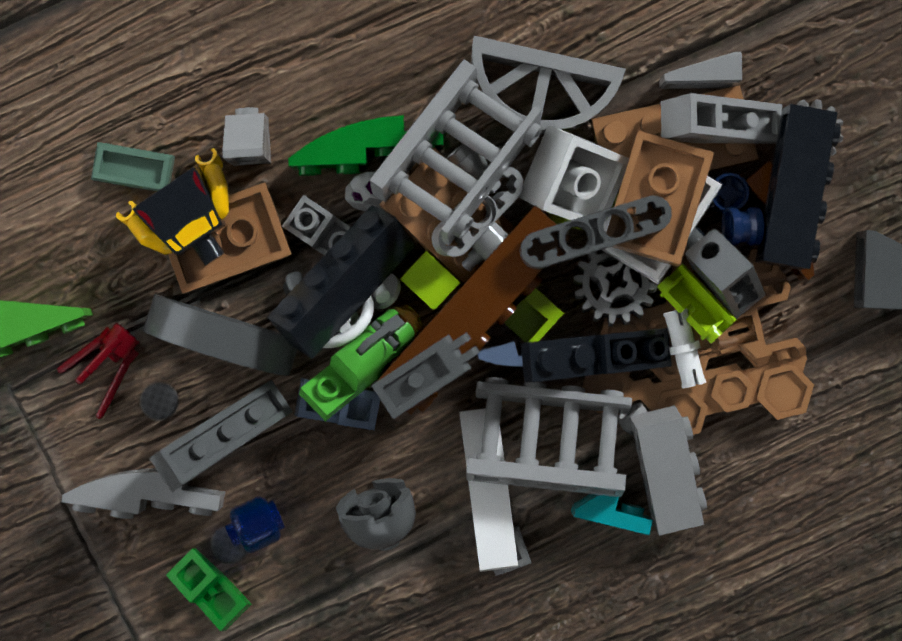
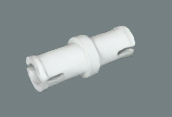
M687 308L681 313L677 310L663 313L672 347H669L670 355H675L682 388L706 383L697 349L701 348L699 340L695 341L692 327L686 321L688 317Z

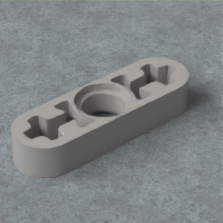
M508 167L501 177H508L509 181L506 186L509 191L498 192L493 198L488 195L482 202L486 207L485 218L479 223L473 221L469 228L471 232L468 230L461 239L456 236L457 246H446L442 242L441 228L445 223L441 221L435 227L432 233V245L440 255L458 257L465 254L521 195L524 185L523 178L515 168ZM500 181L495 184L489 193H494L500 187ZM463 199L453 208L454 211L463 201Z

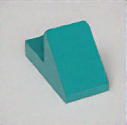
M589 494L574 503L571 509L572 515L576 518L646 535L650 534L653 522L648 515L644 514L645 508L622 503L621 509L616 508L619 497Z

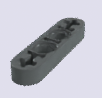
M656 195L647 196L535 231L527 235L522 241L519 249L520 257L528 267L541 269L651 235L664 229L669 224L672 216L671 207L662 197ZM647 204H651L653 209H661L662 216L657 219L658 225H653L651 220L641 221L636 224L640 231L634 233L633 219L628 213V209H633V217L648 210ZM616 215L623 219L625 231L622 236L613 238L605 233L603 223L608 216ZM578 227L585 231L587 234V244L584 248L575 250L567 245L565 235L568 229ZM558 233V245L564 255L558 257L557 248L544 254L543 261H538L536 256L529 257L527 250L533 246L532 240L538 239L540 245L549 244L554 241L550 234Z

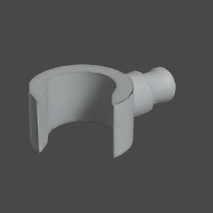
M495 222L474 243L473 249L468 253V257L462 261V266L467 271H472L477 264L479 265L483 260L486 261L506 239L508 234Z

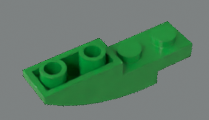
M404 115L360 121L329 132L305 145L289 157L288 166L292 170L298 169L299 176L321 175V169L337 168V174L341 175L359 174L360 167H368V152L374 151L376 158H387L407 133L405 131ZM440 132L432 141V148H444L443 134Z

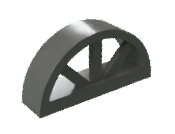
M154 294L143 328L145 333L183 348L245 367L284 376L290 375L297 349L290 345L279 332L159 294Z
M270 380L154 454L150 460L171 492H174L293 411L274 382Z

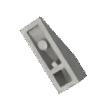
M688 93L661 101V137L685 143L776 144L782 104Z

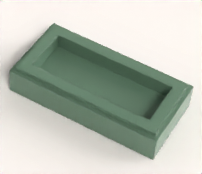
M97 142L91 180L157 192L171 183L175 156Z

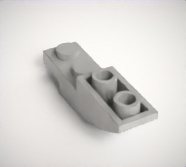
M147 468L110 474L89 481L64 493L61 502L73 504L72 510L79 512L95 513L96 508L111 510L110 516L123 519H133L134 514H140L146 510L147 500L151 501V507L173 510L174 505L188 506L189 513L211 516L212 510L219 511L223 507L225 491L188 486L187 482L174 492H171L157 469Z

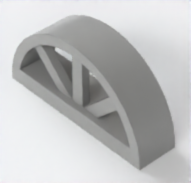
M474 36L471 64L477 67L478 90L522 119H525L527 116L510 108L497 94L533 71L539 72L531 110L534 106L541 109L542 117L550 76L554 75L558 78L580 114L560 120H541L540 126L543 127L541 134L545 133L548 125L568 132L594 119L615 96L626 70L625 68ZM482 60L516 68L490 84L486 77ZM574 80L607 88L602 97L594 105L590 106Z

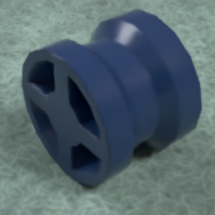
M750 207L746 211H739L737 208H726L721 220V234L734 247L739 243H746L748 246H759L764 236V217L761 209Z

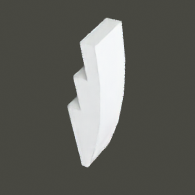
M486 408L459 412L466 468L468 458H477V454L481 453ZM499 427L497 455L500 456V461L505 462ZM468 481L480 572L518 567L508 485Z

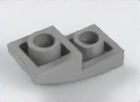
M305 195L301 197L282 225L286 230L323 255L351 228Z

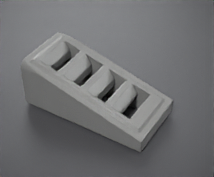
M741 51L733 52L669 71L660 78L659 88L704 89L734 87L742 81Z

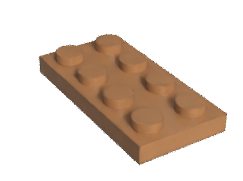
M740 85L704 93V95L743 99ZM661 103L591 119L590 125L595 144L630 158L638 130L661 137ZM680 142L714 152L709 172L748 164L758 160L755 144Z

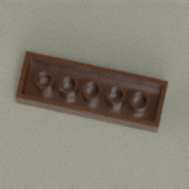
M535 205L378 380L447 335H450L454 341L466 332L469 334L471 340L458 348L462 354L474 346L480 350L491 338L486 331L496 321L499 325H503L517 309L512 302L520 293L525 297L529 296L543 280L538 274L543 268L534 269L523 263L519 250L522 241L527 235L557 224ZM558 233L550 234L554 241L549 244L540 245L538 239L532 240L533 246L527 250L529 257L536 256L538 261H543L544 254L557 248L558 257L564 255L558 245ZM566 233L565 241L567 242L571 237ZM434 392L407 410V412L411 415L418 409L423 413L438 397V393Z

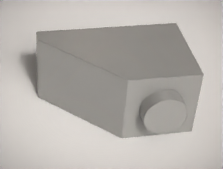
M247 107L235 109V115L225 116L223 159L233 166L271 164L269 118L265 113H259L258 108Z

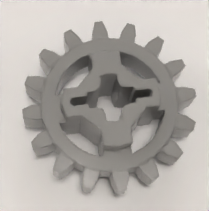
M601 250L599 255L595 252L587 254L589 264L579 261L577 269L584 275L574 276L573 284L582 286L581 289L575 292L574 296L575 299L586 300L581 309L583 313L591 309L595 311L593 321L596 323L602 316L608 317V326L613 327L616 318H621L624 325H629L630 314L633 313L639 319L643 317L644 312L641 304L651 307L654 300L647 293L656 292L658 285L649 282L650 279L637 272L641 283V288L638 287L639 285L633 282L630 274L632 268ZM607 261H619L618 264L609 267L601 265ZM623 271L621 287H617L615 292L612 291L610 297H607L609 281H613ZM589 280L599 289L600 297L598 301L591 293ZM626 301L630 304L622 308H611L612 304Z

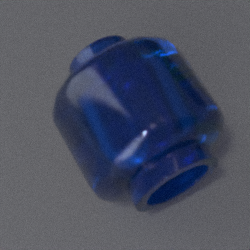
M261 496L233 507L229 515L232 523L225 526L233 546L236 547L241 544L248 553H255L278 542L281 538L280 530L285 528L274 501L267 502Z

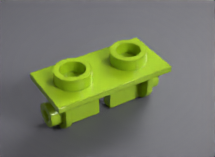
M683 263L657 286L662 292L660 297H665L679 313L686 308L688 309L686 321L702 336L700 338L702 341L706 338L710 343H713L736 321V318Z

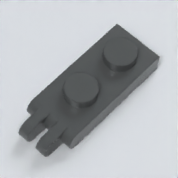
M467 332L454 341L450 335L445 336L371 385L393 419L471 369L467 361L479 354L480 351L474 346L463 354L458 348L471 340Z

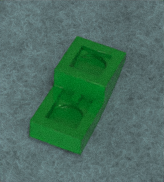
M192 548L166 574L190 603H196L219 631H226L252 605L239 589L196 548Z

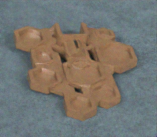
M685 248L681 264L683 263L693 273V275L704 285V283L694 273L687 257L685 256V253L687 252V249ZM757 249L750 250L747 260L754 266L766 295L737 318L713 343H710L706 338L702 341L700 339L702 336L692 327L695 341L699 340L701 348L697 349L706 383L682 388L675 355H671L672 366L650 369L662 382L653 383L649 378L633 381L629 377L631 371L585 376L582 388L585 389V393L600 394L602 390L621 391L624 393V397L632 398V401L641 400L651 411L675 405L682 417L687 416L689 418L693 435L701 433L706 415L723 411L728 413L748 408L749 405L760 403L776 420L806 413L814 384L803 373L807 361L806 347L798 338H788L766 344L757 307L788 299L791 286L787 281L786 275L779 269L780 266L755 262ZM672 265V268H671V271H670V275H671L678 267ZM666 299L663 305L643 309L644 314L640 319L633 313L630 314L629 325H624L621 318H616L613 327L608 326V318L604 319L600 335L667 328L663 313L676 309ZM746 327H748L749 331L731 336L728 335V332ZM669 336L670 347H672V343ZM739 351L754 366L742 370L734 363L706 370L710 358Z

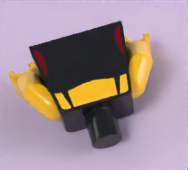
M215 148L211 149L213 157L208 162H203L199 155L195 156V161L200 169L194 166L138 205L129 201L128 204L131 205L132 210L127 217L120 212L116 213V218L128 226L141 245L164 255L175 253L177 256L183 255L193 248L205 266L224 254V251L212 235L226 225L224 218L229 213L228 184L222 171L223 161Z

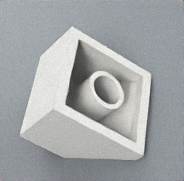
M548 125L523 183V191L519 198L534 206L536 205L541 210L569 220L612 207L622 184L629 158Z

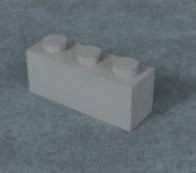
M675 405L630 416L650 516L658 535L704 525L702 511L707 510V502L702 487L697 488L695 476L700 475V467L695 452L690 453L687 440L693 439L689 418L687 416L682 417Z

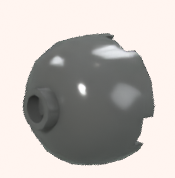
M386 478L372 481L374 488L358 495L355 489L351 490L336 506L343 531L359 547L373 550L379 549L381 551L391 550L399 545L400 541L408 535L414 525L416 511L411 490L406 488L402 479Z

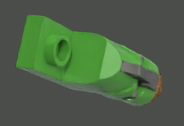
M405 304L388 309L374 320L371 325L367 326L356 339L331 357L329 366L302 386L299 395L324 421H327L380 378L384 367L418 336V331L422 329V321L414 309Z

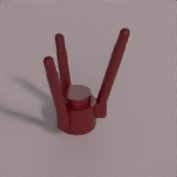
M116 322L111 329L107 326L97 338L67 359L66 362L57 368V372L59 374L64 373L98 347L101 352L76 378L77 384H82L107 357L115 363L121 358L123 359L96 413V417L102 419L130 364L139 355L134 348L140 341Z

